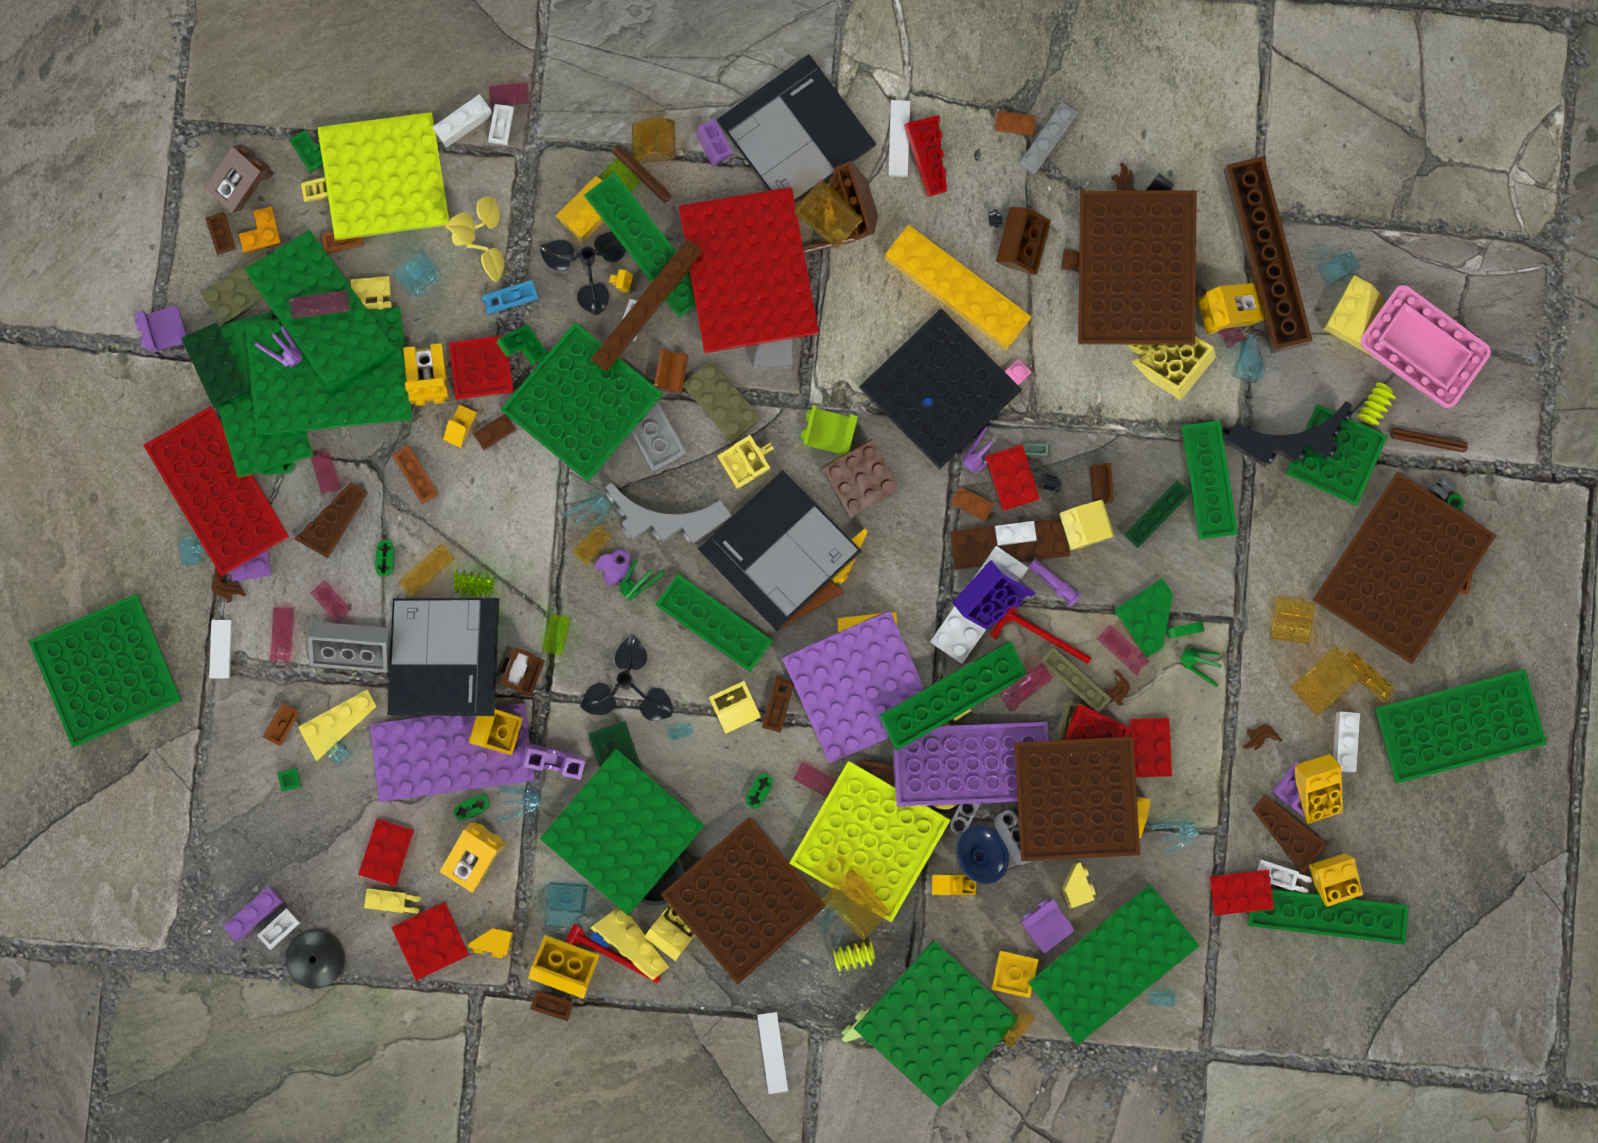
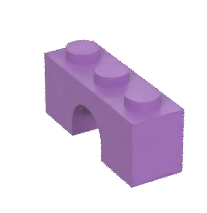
M527 742L521 760L523 767L539 771L551 769L559 772L561 776L581 780L585 765L583 755Z
M268 887L223 927L235 941H241L255 929V926L262 919L271 915L285 901L273 887Z

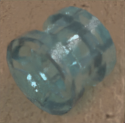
M338 741L334 744L333 749L326 751L327 755L338 766L342 764L345 758L351 756Z

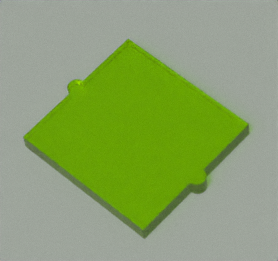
M616 159L611 165H607V169L598 176V178L604 180L615 171L630 192H634V188L641 182L619 159Z

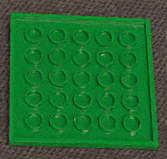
M575 322L500 410L589 483L660 400L663 393L620 358L617 359L608 372L595 364L591 358L603 344Z
M138 594L28 640L72 748L182 702V698Z
M615 749L540 837V840L629 916L706 825L619 750Z
M933 940L856 1024L854 1030L940 1108L1020 1019Z

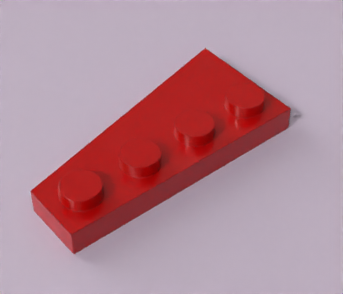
M940 115L909 122L904 125L927 197L947 192L945 167H943L942 161L944 154L943 150H941L942 133L939 130Z

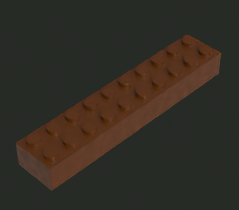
M1262 156L1228 164L1223 171L1252 282L1255 283L1265 320H1263L1271 354L1309 345L1313 340L1265 157Z

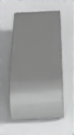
M959 804L949 823L951 832L962 834L966 831L980 804H971L972 811L969 814L964 813L962 810L963 804ZM956 820L963 822V829L961 831H956L953 827Z
M1006 810L995 816L994 825L1014 862L1018 865L1032 862H1021L1019 819L1017 815L1011 810ZM1003 816L1007 818L1008 825L1004 823ZM1013 834L1017 836V842L1013 840Z

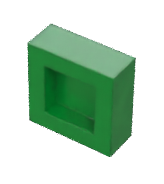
M298 768L278 772L282 792L302 787Z

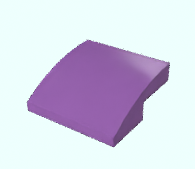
M1295 762L1272 790V793L1305 818L1295 781V765L1300 763Z

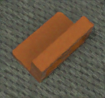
M661 349L654 386L664 391L682 393L689 355Z

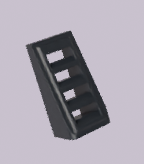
M1043 473L1038 487L1057 492L1061 487V479L1057 476Z

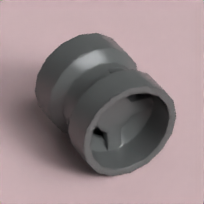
M1441 474L1437 479L1438 482L1433 484L1429 491L1445 501L1448 493L1455 489L1456 484L1449 477Z

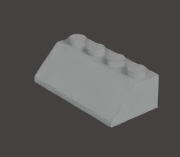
M312 621L308 635L310 666L388 672L391 645L390 628Z

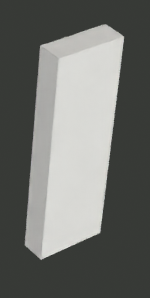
M212 620L209 678L230 679L232 620Z

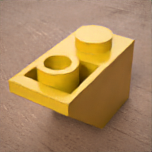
M932 875V895H976V882L969 879L966 875Z
M492 928L470 942L468 947L473 948L472 952L484 954V951L492 953V957L503 959V955H509L514 932Z

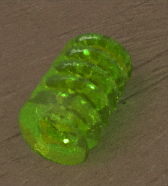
M457 569L454 576V591L459 593L462 589V594L466 595L469 590L471 596H474L477 591L478 597H482L483 593H485V597L489 598L494 592L496 575L489 579V574L486 573L485 577L482 578L481 572H478L477 576L474 577L473 571H471L466 576L465 570L459 575Z

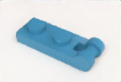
M533 280L481 297L483 303L486 304L488 316L538 300ZM498 299L499 304L494 306L493 300Z

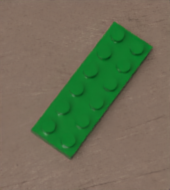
M1220 420L1182 425L1181 430L1198 540L1238 535Z
M679 574L675 576L655 604L656 607L750 673L773 642V640Z

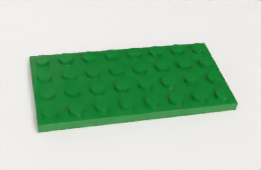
M310 229L244 269L246 275L329 391L342 385L395 351L394 346Z
M271 311L219 326L249 390V393L217 406L238 478L314 457L307 431L256 436L245 322L274 320Z
M1526 669L1374 708L1395 784L1547 744Z
M1148 884L1027 983L1075 1044L1079 1045L1200 945L1153 886Z

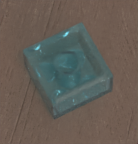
M420 249L392 275L413 299L415 296L420 297L429 284H435L440 279L441 272L428 255Z

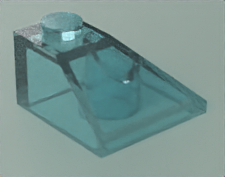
M1250 333L1244 340L1233 377L1256 383L1259 379L1262 380L1265 368H1262L1264 361L1254 334Z
M549 882L544 909V927L565 928L582 918L585 911L588 885Z

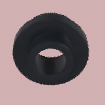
M997 209L989 212L990 227L999 228V224H1002V214Z

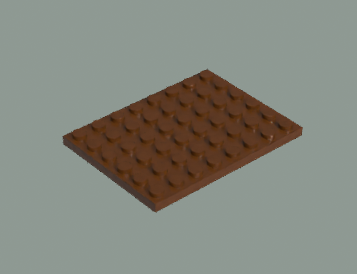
M1197 190L1080 191L1078 345H1195Z
M1396 472L1312 601L1412 665L1497 535L1404 475Z

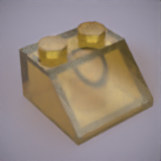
M657 116L632 124L633 158L637 162H661L676 158L674 120Z

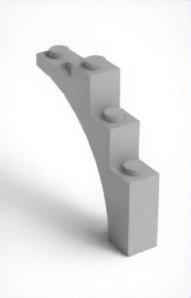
M613 483L606 486L608 492L605 494L611 503L614 501L617 503L619 508L616 510L622 518L627 517L622 522L624 528L621 530L627 538L632 537L633 540L654 528L651 531L658 541L662 539L665 543L681 530H684L682 533L683 537L688 543L692 541L695 545L732 518L720 500L707 508L693 513L678 515L662 514L647 510L633 503Z

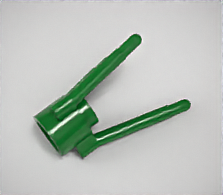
M635 559L624 580L620 583L622 588L619 592L631 601L662 577L665 571L657 574L639 588L653 571L649 570L636 584L633 581L628 583L638 562Z
M1185 648L1180 661L1184 664V668L1191 670L1213 686L1218 687L1215 681L1192 665L1196 666L1197 661L1221 668V664L1201 658L1198 655L1218 657L1220 654L1194 648Z

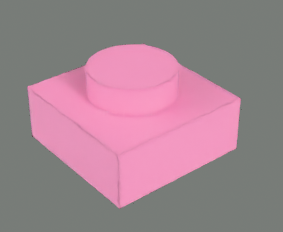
M1019 359L1005 371L1018 386L1032 373Z

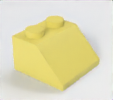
M1103 500L1059 513L1071 550L1081 549L1114 537Z

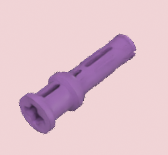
M1036 558L1028 566L1031 571L1055 590L1057 596H1061L1067 601L1069 607L1082 595L1080 592L1077 593L1073 590L1068 582H1063Z

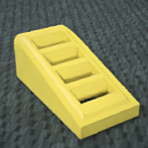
M325 177L301 183L304 202L328 198L324 184L326 183ZM317 185L320 187V194H318ZM309 186H312V196H310Z

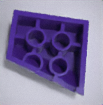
M990 560L952 603L964 618L984 629H988L1003 618L1007 610L1013 606L1017 608L1022 604L1020 602L1028 595L1032 597L1036 593L1013 572Z

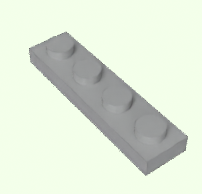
M1062 102L1025 154L1019 166L1035 176L1078 113Z

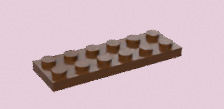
M1059 518L1034 521L1036 541L997 546L995 526L950 531L955 570L981 567L995 546L1019 562H1030L1035 558L1037 560L1070 557L1069 542L1062 520Z

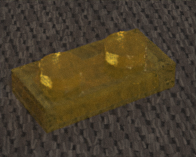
M597 524L573 550L572 554L587 566L609 542L612 536Z
M1028 1012L1025 1015L1021 1013L1015 1021L1016 1027L1013 1031L1009 1029L1003 1037L1005 1039L1003 1044L1011 1049L1035 1017Z

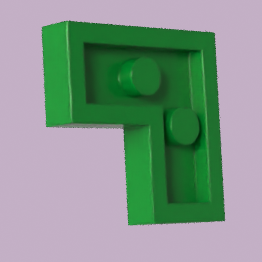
M306 130L289 140L310 173L323 166L320 143L315 145Z
M528 324L496 341L506 357L522 351L532 366L541 362L548 354Z

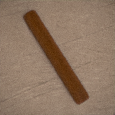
M621 145L613 148L612 154L663 203L670 200L672 195Z
M1394 428L1391 433L1392 439L1465 453L1468 448V443L1464 441Z

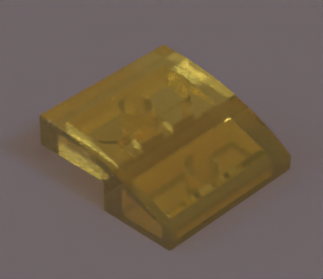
M1276 597L1270 638L1309 644L1315 603Z

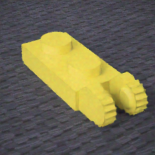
M367 888L364 908L399 913H419L420 909L416 907H405L406 900L418 902L421 901V897L407 895V893Z

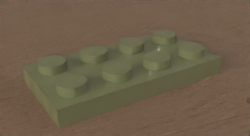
M265 251L201 293L222 325L230 323L264 299L246 275L244 269L267 256Z
M712 360L683 384V388L731 443L735 442L761 419L760 415Z

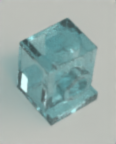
M195 536L184 537L183 541L178 542L181 564L187 567L205 563L204 559L200 557L202 555L201 544L197 543Z

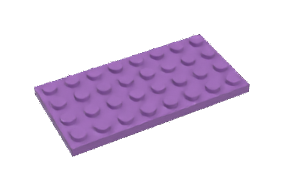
M526 704L495 707L496 710L523 718L512 756L468 743L476 716H426L370 724L379 802L535 781L534 769L523 767L521 761L526 742L530 743Z
M1047 722L939 726L899 750H895L893 747L896 807L1018 802L1014 743L1049 741Z

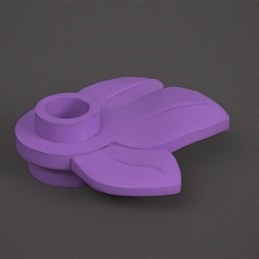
M619 549L613 552V554H604L597 560L595 568L605 571L604 579L608 586L617 583L620 579L624 580L631 567L629 564L630 555L627 551ZM620 555L624 557V562L622 563L617 561V557ZM633 572L628 580V583L631 581L633 577Z

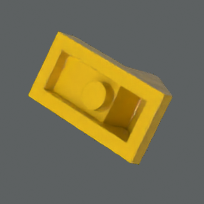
M459 405L452 420L448 421L443 440L461 448L477 416V412Z

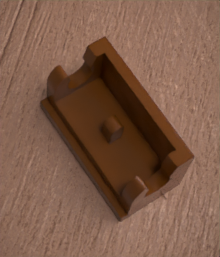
M1111 463L1103 465L1093 464L1090 466L1092 502L1103 500L1104 504H1112L1114 497Z

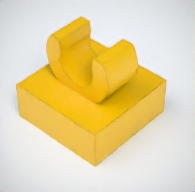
M619 269L618 276L610 275L609 283H613L616 286L615 288L623 293H630L633 274L627 270Z

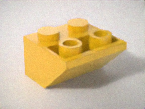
M1343 853L1309 864L1313 882L1325 906L1328 907L1363 895L1355 858Z

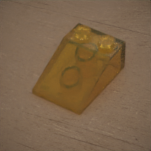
M822 179L816 183L793 212L837 249L862 221L842 197Z
M1335 646L1292 683L1290 688L1318 716L1363 674Z
M852 868L846 871L820 899L863 941L889 913V910L870 886Z

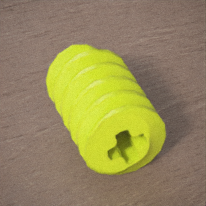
M1377 382V388H1373L1372 394L1368 396L1369 401H1365V407L1360 409L1361 414L1356 416L1367 424L1379 426L1380 423L1376 419L1384 418L1381 412H1388L1384 406H1391L1392 403L1389 399L1395 400L1396 397L1392 394L1391 388Z
M869 941L868 947L864 942H861V948L855 943L853 950H851L849 945H846L845 951H843L841 946L838 947L837 953L833 949L835 964L839 972L842 971L843 965L846 970H849L850 964L853 965L854 969H857L858 963L865 967L866 961L872 966L875 959L872 941Z

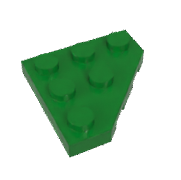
M1163 578L1113 610L1146 659L1162 649L1164 645L1173 593Z

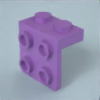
M177 306L168 307L149 314L143 310L136 312L137 319H135L137 329L142 332L143 337H140L143 348L154 353L183 344L181 338L187 334Z
M1047 898L1038 904L1039 908L1036 911L1030 910L1023 915L1022 918L1024 920L1020 922L1039 949L1044 953L1048 952L1074 931L1072 925L1057 907L1058 904L1055 900H1048Z

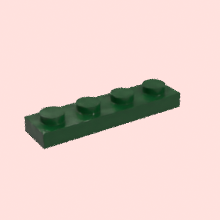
M1177 480L1123 536L1138 549L1191 492Z

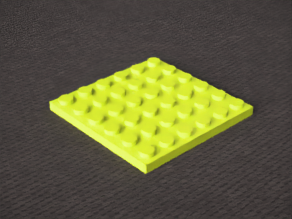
M432 112L317 127L335 240L446 226L449 222L436 134L433 130Z
M848 761L789 863L892 923L949 824L950 819L927 806L896 807V795L893 786Z

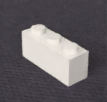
M479 94L433 126V130L447 148L489 119L493 114Z
M1336 713L1333 757L1340 764L1342 772H1356L1360 713Z

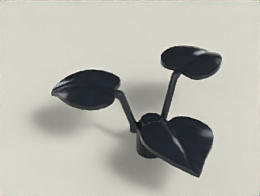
M608 232L600 235L594 242L595 250L590 246H585L574 258H572L574 256V249L567 241L557 240L540 245V253L544 262L555 271L567 270L570 262H574L578 258H580L583 265L588 266L590 286L580 288L577 293V301L584 310L593 315L602 313L608 304L609 292L604 284H593L591 265L595 263L596 256L602 255L603 259L607 262H617L623 258L626 250L614 234Z
M634 635L625 639L616 651V666L619 669L627 670L617 675V684H615L613 692H611L606 684L596 683L587 690L580 705L581 709L587 713L606 715L616 707V700L612 696L616 694L618 688L624 690L633 688L645 699L640 704V711L644 718L650 721H659L670 718L673 715L672 702L664 691L653 688L645 696L634 685V680L630 674L631 669L639 670L647 662V652Z

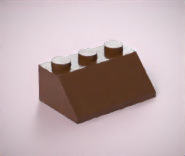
M1010 207L996 262L1009 269L1037 275L1051 220L1027 207Z

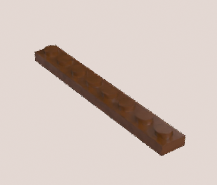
M689 239L683 243L591 358L595 364L604 371H609L701 256L703 250Z

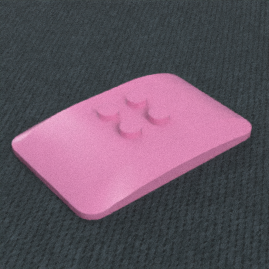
M1401 285L1394 290L1361 338V346L1364 350L1444 408H1451L1457 404L1491 355L1490 347L1406 285Z

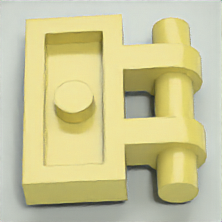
M389 276L351 280V288L367 310L392 308L391 301L384 302V297H391ZM377 298V302L367 303V299Z

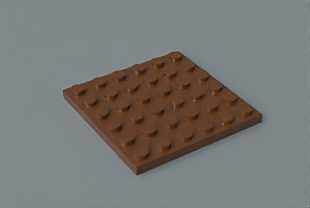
M1133 736L1014 743L1021 862L1140 856Z
M750 816L660 894L737 985L826 907Z

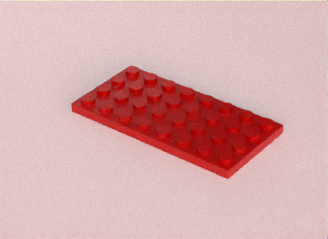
M211 406L143 445L221 577L290 538L253 475L238 478L223 425Z

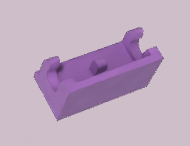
M714 119L698 126L695 134L712 166L718 165L722 159L726 161L733 151L717 121Z

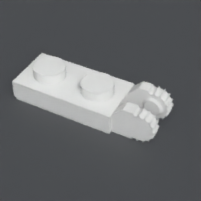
M1260 860L1257 871L1269 869L1271 884L1291 891L1295 890L1308 894L1309 890L1307 888L1296 886L1295 883L1297 878L1304 882H1312L1313 878L1299 874L1298 871Z

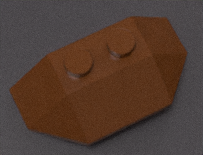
M852 161L835 167L829 189V197L839 229L856 240L874 234L878 213L867 179Z

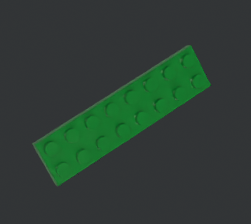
M614 171L587 192L584 197L652 283L675 255L676 250ZM690 269L665 299L678 318L696 305Z
M1007 641L879 714L878 717L894 749L899 750L1028 675L1012 642Z
M1272 889L1275 909L1254 911L1248 914L1247 926L1405 945L1409 906L1349 899L1327 907L1320 895Z

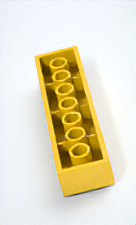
M909 224L885 254L887 262L1006 351L1032 317Z

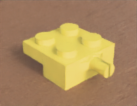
M749 435L717 457L738 490L770 470L764 455L774 450L770 442L762 448L758 447L751 435Z

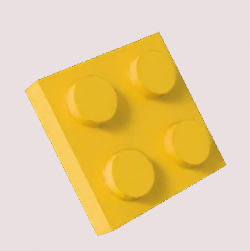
M999 951L991 990L1030 998L1032 988L1027 982L1036 974L1038 959Z

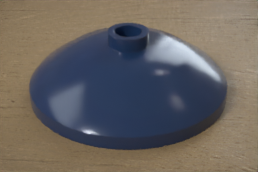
M974 826L964 831L959 837L956 845V858L961 870L969 879L979 884H991L1004 876L1009 865V853L1001 836L996 831L986 826Z

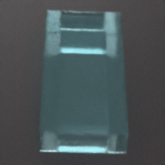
M690 722L666 730L670 742L694 734Z
M1149 992V1005L1174 1006V993Z

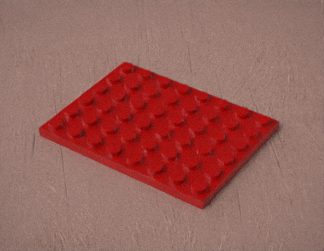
M792 187L679 205L684 241L689 239L703 250L701 256L690 268V275L704 354L819 335Z

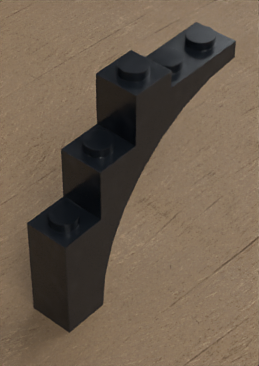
M1345 401L1340 409L1325 422L1310 430L1296 434H1263L1236 423L1227 436L1226 443L1264 468L1267 464L1271 465L1277 457L1276 452L1294 464L1298 460L1302 461L1307 454L1306 449L1327 461L1329 457L1333 458L1338 450L1336 447L1337 440L1333 437H1338L1343 429L1340 427L1344 421L1348 422L1353 415L1351 411L1353 405Z

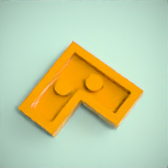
M273 207L253 211L257 229L239 234L243 253L246 254L282 245Z

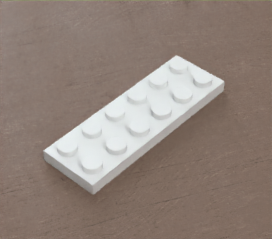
M995 546L977 574L990 560L1013 572L1020 579L1028 567ZM954 606L930 642L963 664L986 629L964 618Z

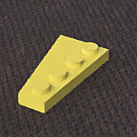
M367 689L299 726L298 728L315 760L318 762L323 755L375 710L377 705Z
M616 908L591 927L595 933L598 932L603 936L607 943L615 946L620 954L628 957L651 980L669 968L651 942L645 938V934L630 915H626L621 909Z

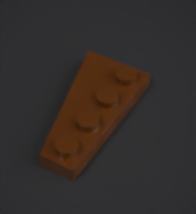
M350 482L333 499V502L324 508L294 539L329 559L368 495V492Z
M1265 794L1252 809L1303 875L1310 866L1309 864H1312L1327 843Z

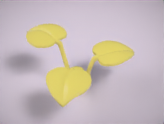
M485 196L478 201L476 207L477 215L482 220L480 224L474 226L472 216L467 212H462L455 215L445 227L453 233L452 241L455 246L467 245V248L472 247L485 251L481 256L483 268L494 282H498L504 270L502 253L497 248L489 250L487 247L472 244L475 240L474 231L485 224L489 229H493L500 220V210L497 202L493 197Z

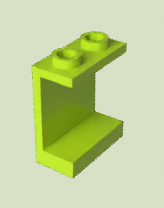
M813 405L812 410L808 409L805 419V421H809L807 429L803 428L801 439L804 440L803 445L841 455L849 452L858 416L850 414V417L817 409V406Z

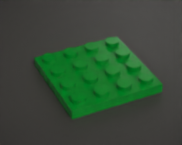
M1316 404L1304 431L1320 425L1336 412ZM1349 419L1348 422L1344 421L1340 426L1343 429L1338 437H1333L1337 440L1336 447L1338 448L1333 458L1329 457L1325 461L1306 449L1307 454L1302 461L1298 460L1296 464L1290 462L1285 475L1357 506L1388 436Z

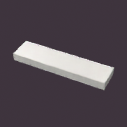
M891 100L888 176L908 177L909 140L904 125L909 123L910 101Z
M777 1012L758 1014L768 1093L788 1091Z

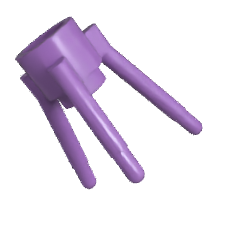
M281 326V330L291 347L288 348L275 333L272 334L273 338L285 350L282 354L284 358L261 344L255 343L256 347L280 361L285 367L289 365L293 368L303 358L301 356L302 352L296 347L284 326Z
M987 426L983 428L969 452L964 456L963 464L973 473L976 470L980 472L983 467L988 465L987 461L981 464L983 461L981 456L993 444L992 441L978 454H973L988 429Z

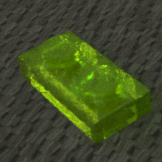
M551 613L543 652L562 656L571 621L570 617Z

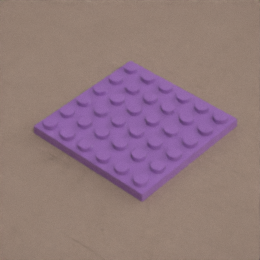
M890 610L782 657L829 764L888 739L889 737L878 715L925 689Z

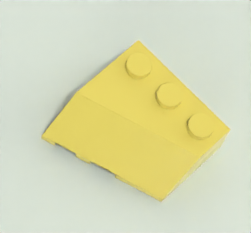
M1354 275L1347 284L1323 330L1368 353L1361 346V338L1383 307L1385 297L1372 284Z
M1195 336V345H1159L1155 349L1152 348L1147 351V354L1140 359L1137 358L1132 362L1149 381L1181 401L1216 356L1213 346Z

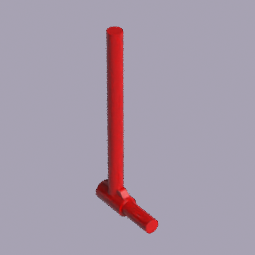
M1015 606L1007 610L1005 616L997 621L989 635L996 640L1003 626L1014 621L1086 664H1089L1092 658L1016 614Z
M575 923L573 924L565 939L566 943L577 945L580 942L651 980L631 960L584 936L583 927ZM657 976L651 981L658 984L661 976Z

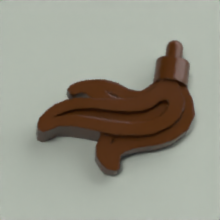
M1120 163V176L1114 175L1111 180L1116 182L1117 191H1137L1130 187L1133 179L1132 171L1129 170L1130 174H1128L1126 165Z
M215 569L211 589L215 594L225 597L227 603L232 601V595L246 596L244 590L235 587L236 585L240 586L239 583H223L219 572Z
M1115 670L1117 685L1116 687L1109 688L1104 693L1108 694L1111 698L1109 703L1116 701L1117 705L1122 706V699L1129 692L1130 684L1123 678L1122 674Z
M1266 724L1252 731L1248 729L1247 735L1252 738L1242 747L1250 749L1257 744V747L1254 748V750H1257L1263 746L1266 738L1282 742V739L1278 737L1279 734L1270 725Z

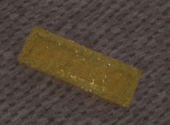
M440 544L398 583L410 597H413L455 558Z
M1350 650L1341 661L1340 665L1383 703L1394 692L1395 688L1354 651Z

